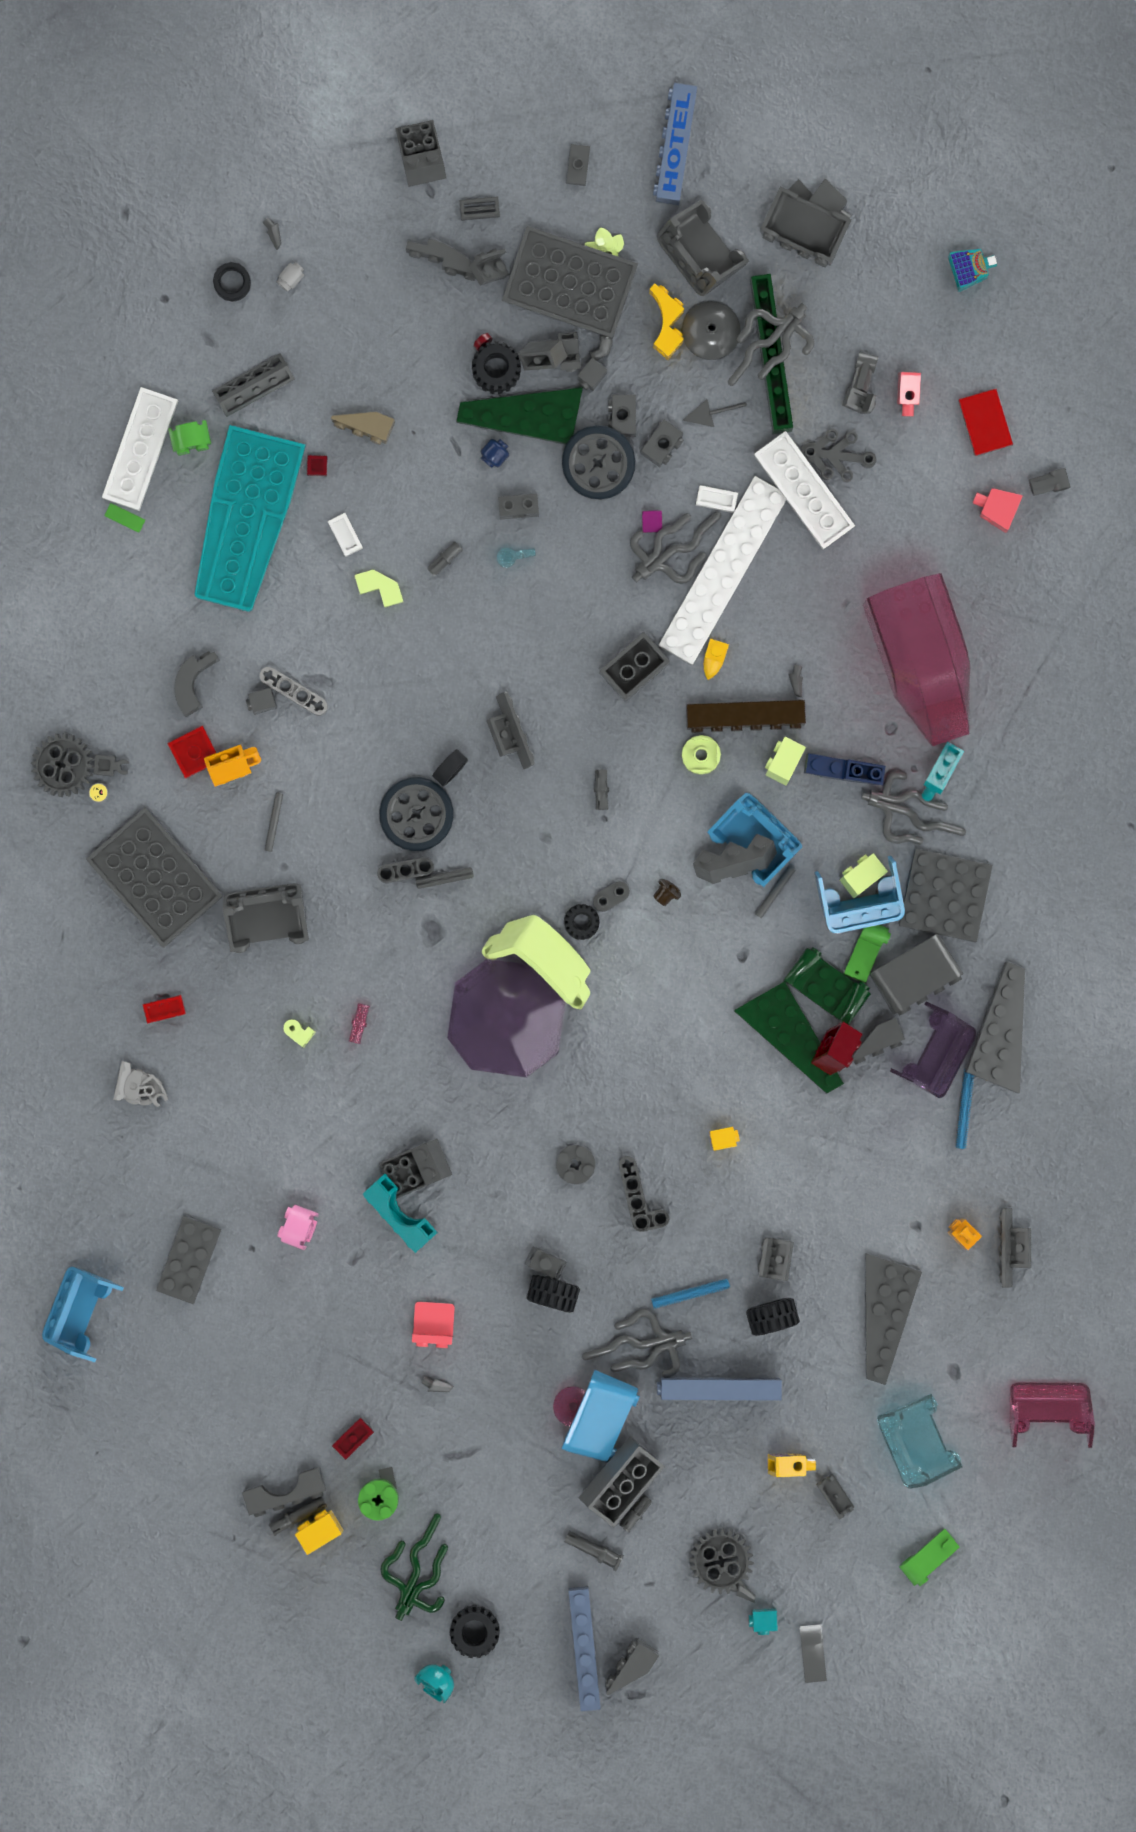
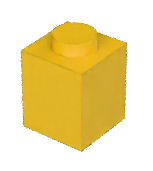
M733 1127L709 1131L713 1151L737 1146L736 1142L740 1141L738 1130H734Z

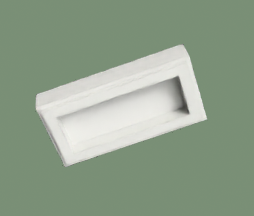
M700 485L696 506L734 513L738 493Z
M346 513L328 521L345 557L363 549Z

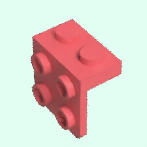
M417 1302L415 1304L412 1342L416 1343L418 1347H428V1343L436 1344V1348H448V1345H452L454 1305L448 1303Z

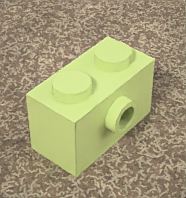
M784 737L782 742L778 740L773 750L776 752L774 759L770 757L765 766L768 769L766 776L786 786L806 747L787 737Z
M874 853L869 857L865 854L857 861L858 866L854 869L850 866L842 872L844 876L839 881L853 898L857 897L888 872Z

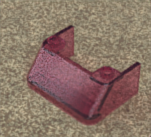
M1014 1383L1010 1388L1012 1447L1017 1446L1018 1433H1025L1029 1430L1030 1422L1069 1423L1071 1431L1077 1434H1086L1088 1448H1092L1095 1422L1089 1387L1083 1383Z

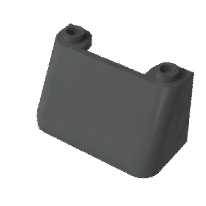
M703 200L669 219L657 235L660 246L700 296L711 292L749 262L743 251L735 249L730 252L710 226L708 221L711 219V209Z
M293 883L239 891L223 896V914L230 952L243 953L250 947V943L288 937L294 944H302L305 941H309L300 884Z

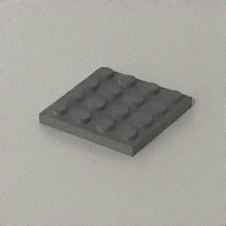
M915 849L904 899L905 914L900 919L899 926L977 942L993 865Z

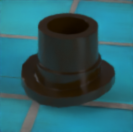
M665 879L658 881L660 884L659 889L653 895L657 902L666 906L671 900L680 899L681 892L675 884Z

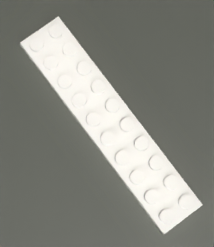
M756 476L753 478L658 645L659 647L691 665L694 664L786 502L779 489Z

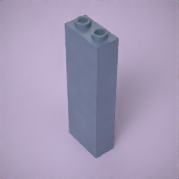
M661 1377V1382H657V1395H661V1400H782V1380L780 1378Z

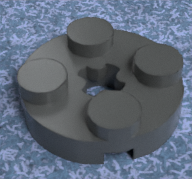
M571 1145L564 1148L558 1155L556 1169L559 1176L567 1183L582 1184L593 1175L595 1159L587 1148ZM573 1159L581 1161L579 1170L570 1168Z

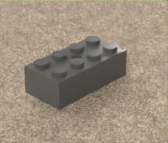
M629 1437L580 1495L579 1499L590 1510L615 1528L665 1466Z

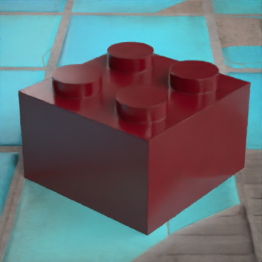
M841 1022L828 1029L811 1063L829 1075L840 1072L845 1067L848 1068L853 1061L852 1055L854 1051L861 1045L860 1038L862 1033L845 1022Z

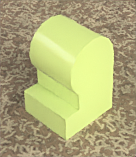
M288 1020L284 1024L286 1035L303 1048L316 1033L310 1027H307L306 1030L302 1029V1025L296 1020Z

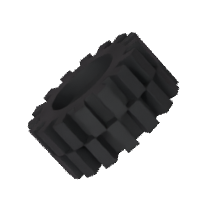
M577 904L571 907L565 915V929L574 939H589L596 934L600 922L596 910L586 904ZM580 914L586 915L590 921L589 926L584 930H580L574 925L575 917Z

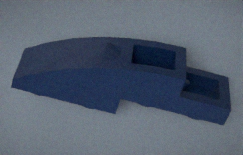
M808 753L806 754L804 773L829 779L883 785L886 766Z

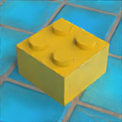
M323 1510L315 1515V1520L311 1523L307 1520L297 1527L298 1530L295 1536L307 1555L338 1537L344 1531L332 1510L329 1512Z

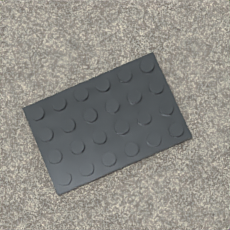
M527 226L502 301L613 339L638 263Z
M146 808L141 810L86 858L87 862L162 948L171 943L223 897Z

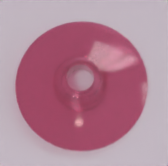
M571 1386L564 1388L556 1395L553 1403L554 1414L564 1425L571 1426L586 1392L584 1389ZM572 1402L577 1404V1408L574 1410L569 1408V1404Z

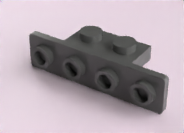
M506 691L496 696L502 715L489 718L486 721L500 757L517 752L523 769H528L535 764L534 756L529 750L527 737L521 729L520 719L513 708L512 698Z
M1002 1208L999 1217L1002 1224V1232L999 1237L1002 1244V1252L999 1257L1002 1264V1272H1000L999 1278L1002 1288H1010L1013 1286V1268H1031V1228H1012V1208Z

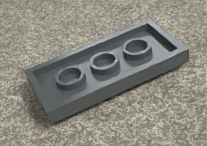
M184 1216L156 1291L194 1304L221 1229Z

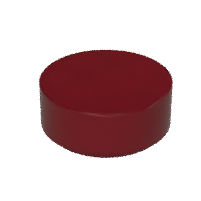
M484 333L476 339L474 347L479 351L481 346L485 347L486 343H491L493 338L488 333Z

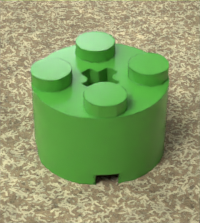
M206 420L202 421V425L197 424V421L177 425L174 431L172 428H168L173 452H177L178 456L190 454L189 450L196 449L198 452L209 449L208 445H211Z
M380 1478L367 1482L362 1487L358 1496V1505L361 1513L367 1518L376 1521L389 1518L395 1512L399 1502V1495L394 1485L388 1480ZM377 1495H381V1499H383L384 1502L376 1504V1500H373V1498H376Z

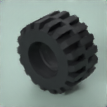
M494 341L495 344L489 342L486 343L485 347L481 346L472 360L473 378L476 384L482 387L483 391H490V394H494V392L503 394V391H510L511 387H515L517 380L519 381L521 362L517 352L515 353L514 348L511 346L508 347L504 342L499 344V341ZM493 358L503 359L508 364L507 373L500 378L490 377L485 372L486 363Z
M533 1275L526 1299L539 1305L571 1313L575 1310L580 1288L576 1285L541 1275Z
M783 1298L751 1307L746 1311L751 1333L755 1336L784 1330L800 1322L793 1298Z
M467 1606L460 1610L452 1620L450 1626L451 1643L454 1645L455 1650L459 1651L463 1656L466 1655L468 1658L486 1656L491 1650L493 1651L499 1640L500 1627L497 1618L490 1610H486L483 1606ZM476 1620L485 1625L487 1634L483 1641L471 1643L464 1638L463 1628L467 1622Z

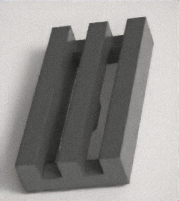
M498 197L459 200L461 221L500 217ZM495 202V205L464 208V205ZM496 210V212H490V213H479V214H468V215H465V214H464V213H468V212H479V211Z

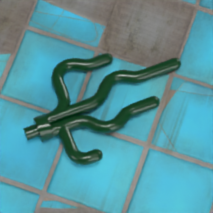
M438 1513L434 1514L423 1538L411 1548L409 1556L413 1571L406 1585L388 1571L389 1566L401 1556L406 1545L404 1541L398 1542L393 1554L385 1558L380 1570L383 1579L400 1590V1599L395 1607L398 1610L395 1618L400 1621L403 1620L405 1614H410L413 1606L429 1613H435L441 1609L445 1602L444 1597L439 1596L435 1604L430 1605L418 1599L421 1591L433 1587L439 1581L441 1575L440 1565L448 1550L446 1544L441 1545L434 1559L432 1577L415 1586L421 1571L417 1555L430 1542L441 1519V1515Z

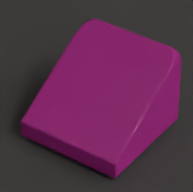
M642 511L643 533L658 532L662 529V511Z

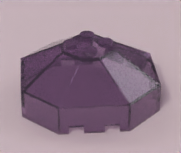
M486 959L455 982L447 1038L471 1070L527 1078L558 1055L566 1002L530 965Z

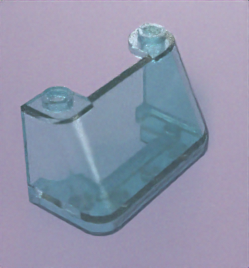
M932 1394L922 1396L887 1411L877 1418L879 1428L901 1480L909 1489L926 1486L962 1468L958 1453L946 1450L932 1417V1414L937 1410V1402Z

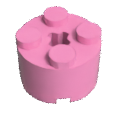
M294 1205L292 1208L288 1207L285 1213L286 1223L280 1227L278 1232L281 1242L305 1250L307 1246H304L305 1242H310L315 1231L317 1221L314 1220V1216L318 1217V1213L298 1205Z

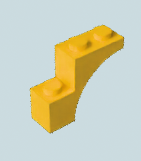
M654 283L649 290V294L659 305L663 325L653 348L669 360L684 341L682 338L683 334L678 329L671 328L684 313L683 303L679 299H672L668 295L669 292L662 285L658 287Z

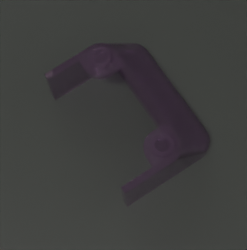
M926 1001L924 1005L934 1011L929 1018L930 1027L934 1029V1032L917 1065L914 1063L907 1064L903 1068L902 1073L892 1068L890 1072L937 1098H942L946 1095L975 1039L976 1030L951 1012Z

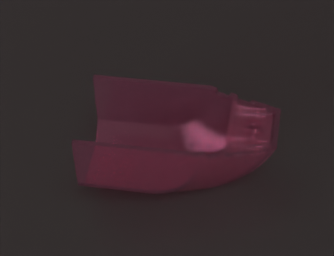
M942 573L925 576L866 598L863 608L894 698L900 703L932 747L968 735L970 729V661L965 640Z

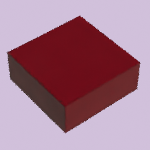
M308 455L307 476H327L328 457Z

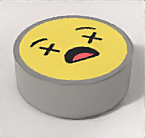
M95 783L89 789V797L96 803L106 801L109 796L108 788L102 783Z

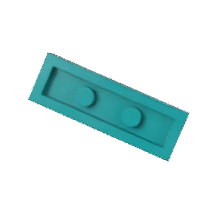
M948 741L924 783L926 788L922 793V798L925 801H931L936 793L941 795L964 753L962 749Z

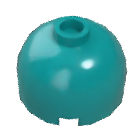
M436 1664L427 1665L414 1677L418 1686L422 1683L425 1687L423 1691L438 1702L443 1700V1703H445L454 1689V1680L450 1675L451 1670L445 1665L441 1667Z

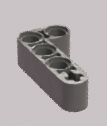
M630 1156L622 1157L619 1161V1170L634 1229L639 1232H645L666 1226L669 1223V1215L665 1210L658 1209L649 1212L647 1210L635 1159ZM626 1159L629 1162H633V1166L630 1169L631 1173L636 1172V1176L630 1175L624 1178V1173L628 1174L627 1169L622 1167ZM631 1178L636 1179L638 1182V1186L634 1190H630L626 1186L627 1181ZM634 1198H640L642 1200V1207L639 1209L632 1208L631 1201ZM657 1213L665 1214L666 1221L663 1224L656 1223L655 1216ZM639 1217H643L647 1221V1225L641 1229L635 1224Z

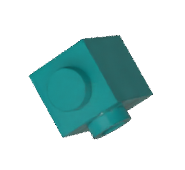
M776 1608L752 1610V1615H748L749 1627H753V1631L757 1632L758 1635H769V1631H778Z

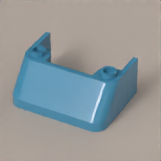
M888 856L891 875L879 880L877 884L879 894L840 902L837 891L834 889H824L820 873L818 871L814 872L826 925L832 933L857 930L898 921L903 918L905 908L897 866L892 856Z
M69 1267L64 1275L43 1329V1340L69 1355L95 1362L96 1358L87 1354L90 1348V1339L84 1334L98 1298L105 1299L110 1295L112 1288L123 1291L124 1287L79 1268Z

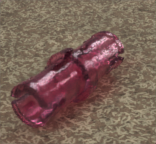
M358 1003L355 1019L351 1022L353 1026L349 1042L361 1044L363 1030L367 1026L365 1022L370 1006Z

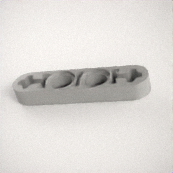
M265 667L261 670L260 679L266 686L314 715L322 716L327 712V702L320 696L274 668ZM265 672H273L272 676L278 679V676H281L277 681L276 687L273 686L275 684L273 680L268 679V681H265ZM283 681H288L291 684V688L287 692H283L280 689V684ZM300 691H305L308 694V698L304 702L297 700V694ZM311 696L315 697L313 699L315 703L323 702V710L315 711L316 707L311 703L310 707L306 706L310 702Z

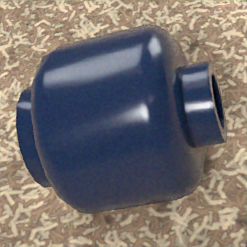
M490 439L481 449V459L491 468L494 466L498 468L509 457L507 450L509 446L501 439L498 441Z

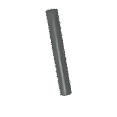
M282 793L275 794L265 851L272 852L283 799Z
M790 866L787 868L755 915L760 918L764 916L796 871Z

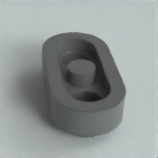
M621 881L615 882L597 893L593 899L594 907L600 912H606L623 902L630 893L628 885ZM622 888L624 890V893L622 895H618L616 893V889ZM601 898H605L607 900V903L605 905H601L599 903V900Z

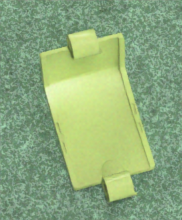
M536 915L508 922L500 934L491 936L482 949L483 956L493 961L499 957L516 954L542 976L558 995L573 1008L582 1009L590 996V990L585 983L591 971L590 968L557 931Z

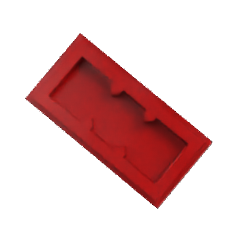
M182 995L142 1004L147 1024L186 1014Z

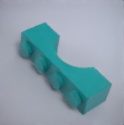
M384 1174L362 1195L378 1211L380 1216L387 1221L394 1232L404 1240L406 1245L416 1253L438 1232L425 1218L413 1219L406 1216L400 1210L396 1200L398 1187Z

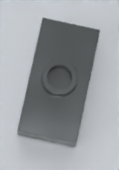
M571 144L566 184L586 186L590 146Z

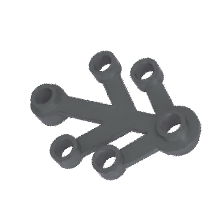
M835 429L828 430L826 436L817 443H806L801 448V453L808 462L815 464L822 473L821 475L824 480L832 479L834 472L831 468L826 467L820 458L828 459L841 475L842 481L846 483L852 480L853 473L850 470H846L839 460L858 462L864 468H872L877 460L872 452H865L863 455L841 452L848 445L854 444L857 441L858 435L853 431L848 432L846 438L829 451L821 449L830 441L834 442L837 440L838 432ZM834 432L836 437L831 439L829 433ZM851 434L854 435L855 440L850 441L848 439V436ZM812 449L814 454L808 455L807 450ZM865 457H872V462H866ZM825 471H830V472H831V476H830V477H826V476L824 475V472H825ZM849 473L851 478L847 480L843 475Z

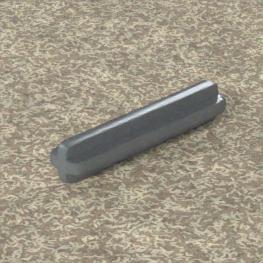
M469 867L420 877L416 879V886L418 889L446 884L473 878L474 874L472 868Z

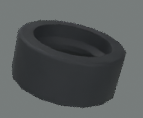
M229 262L218 267L214 273L213 284L215 291L221 298L234 302L241 300L248 294L251 280L245 267L239 263ZM228 271H237L243 277V287L236 293H228L221 287V277Z
M456 749L441 763L432 777L444 787L460 772L468 759Z

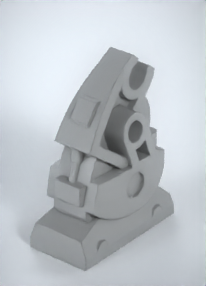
M121 1062L113 1100L121 1101L125 1099L131 1104L140 1105L154 1103L157 1107L161 1106L157 1102L159 1096H162L165 1101L168 1100L162 1082L153 1074H147L140 1069H131V1063ZM149 1097L148 1100H142L141 1098Z

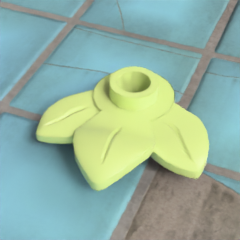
M599 228L595 236V242H586L585 246L618 256V253L623 249L624 241L621 234L612 237L608 230Z

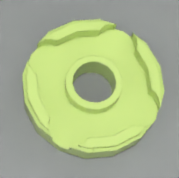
M694 736L683 747V764L694 774H708L720 762V747L709 736ZM698 750L706 751L707 757L705 760H698L696 758Z

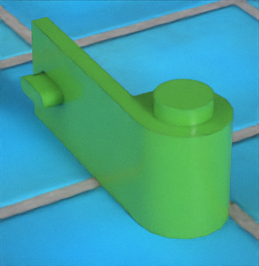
M875 925L862 929L845 969V975L866 983L882 944H887L891 936V933L888 932L889 928L883 925Z
M943 1529L916 1554L902 1562L899 1568L914 1586L917 1584L922 1586L928 1581L927 1576L960 1547L947 1530Z

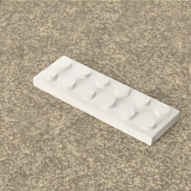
M142 387L140 388L102 495L103 499L140 511L178 404L177 399Z
M786 431L754 454L760 465L822 549H825L855 527L854 523Z

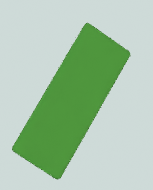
M110 503L104 515L138 533L145 522V519Z

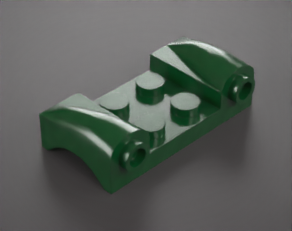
M814 947L811 949L806 948L783 981L840 1022H845L849 1025L871 995L869 992L870 988L861 981L859 984L854 983L826 963L820 957L822 953Z

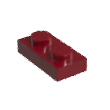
M360 1418L332 1447L346 1460L374 1431Z

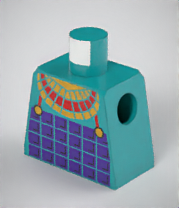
M981 249L956 251L948 255L958 292L984 281L989 276L987 269L997 266L995 256L991 255L984 258Z

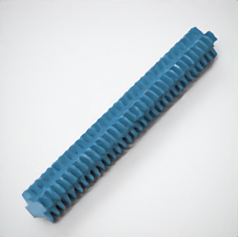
M966 1072L963 1075L965 1077H963L964 1082L961 1092L963 1093L961 1094L962 1099L960 1102L962 1104H960L961 1109H959L960 1116L958 1119L960 1120L958 1121L960 1126L957 1129L959 1131H957L958 1136H956L957 1143L955 1146L960 1149H964L967 1146L965 1144L967 1143L966 1138H968L966 1137L968 1136L966 1131L969 1128L967 1127L969 1126L967 1121L970 1119L968 1116H970L969 1111L971 1110L969 1109H971V1105L969 1104L972 1101L970 1100L972 1099L970 1094L973 1092L971 1089H973L972 1084H974L972 1083L974 1082V1078H972L974 1076Z
M727 1278L711 1284L708 1283L699 1287L689 1288L687 1291L682 1290L680 1293L675 1292V1294L670 1293L668 1296L656 1297V1299L653 1298L651 1301L653 1308L655 1309L656 1307L657 1309V1306L658 1308L662 1307V1305L664 1307L667 1304L669 1305V1303L671 1305L674 1302L679 1303L681 1300L686 1301L688 1298L693 1299V1297H700V1295L705 1296V1293L706 1295L712 1294V1291L715 1293L717 1290L718 1292L719 1290H724V1288L726 1290L727 1288L729 1289L730 1285Z

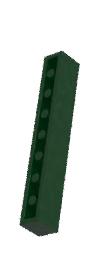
M771 274L751 276L750 285L754 310L764 309L777 318ZM762 317L755 318L758 339H768L778 326L769 323ZM780 337L773 345L760 348L763 367L771 358L782 353ZM784 362L775 365L764 378L772 434H780L785 431L792 432L793 430Z

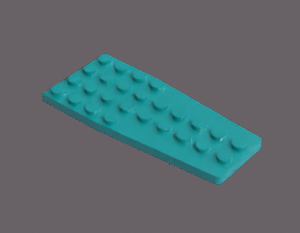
M229 425L213 487L195 588V597L197 599L247 612L253 610L291 504L306 447L305 444Z

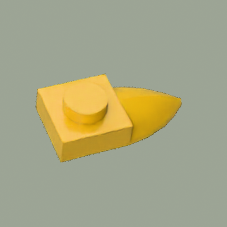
M710 639L703 663L707 680L713 678L721 669L729 644Z

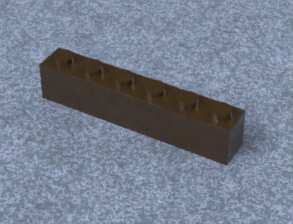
M805 700L686 705L687 730H691V733H702L703 729H711V732H723V728H731V731L735 732L743 731L742 728L750 727L751 731L762 730V727H770V730H781L782 726H790V729H801V725L806 724Z

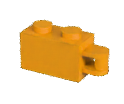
M240 744L205 757L204 760L212 782L216 787L251 774L250 767L259 764L261 757L256 747L243 750Z
M955 1219L949 1225L950 1230L947 1232L965 1250H969L982 1237L965 1219Z

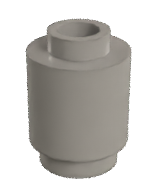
M296 262L294 264L289 263L280 273L279 279L276 282L287 292L290 289L293 290L305 276L302 273L304 269Z

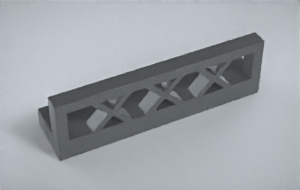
M279 353L212 392L224 414L228 417L295 380ZM281 362V364L277 365L276 367H272L274 364ZM260 372H263V373H262L261 375H259L258 377H255L256 374H258V373H260ZM228 391V393L223 395L222 397L219 396L220 394Z

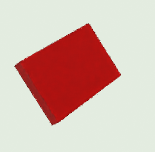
M997 389L958 400L975 456L1013 445Z

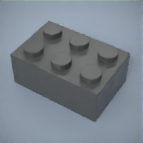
M643 632L599 671V674L620 698L627 702L670 664V661L646 633Z

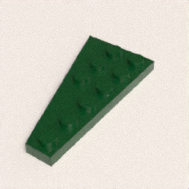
M583 387L460 402L456 423L566 445L574 435Z
M785 981L734 1010L738 1016L826 1094L844 1084L837 1072L829 1075L811 1063L818 1050L820 1041Z

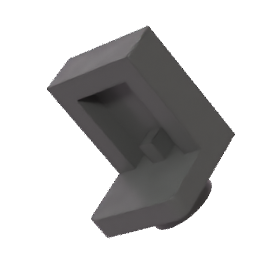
M848 387L842 406L860 414H870L875 408L877 395L867 394L856 388Z

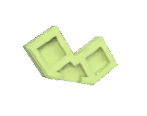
M375 570L355 575L360 595L379 589L385 608L403 602L399 585L396 581Z

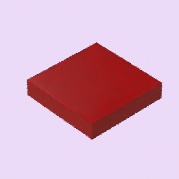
M203 726L167 743L185 779L207 769L204 758L216 754Z

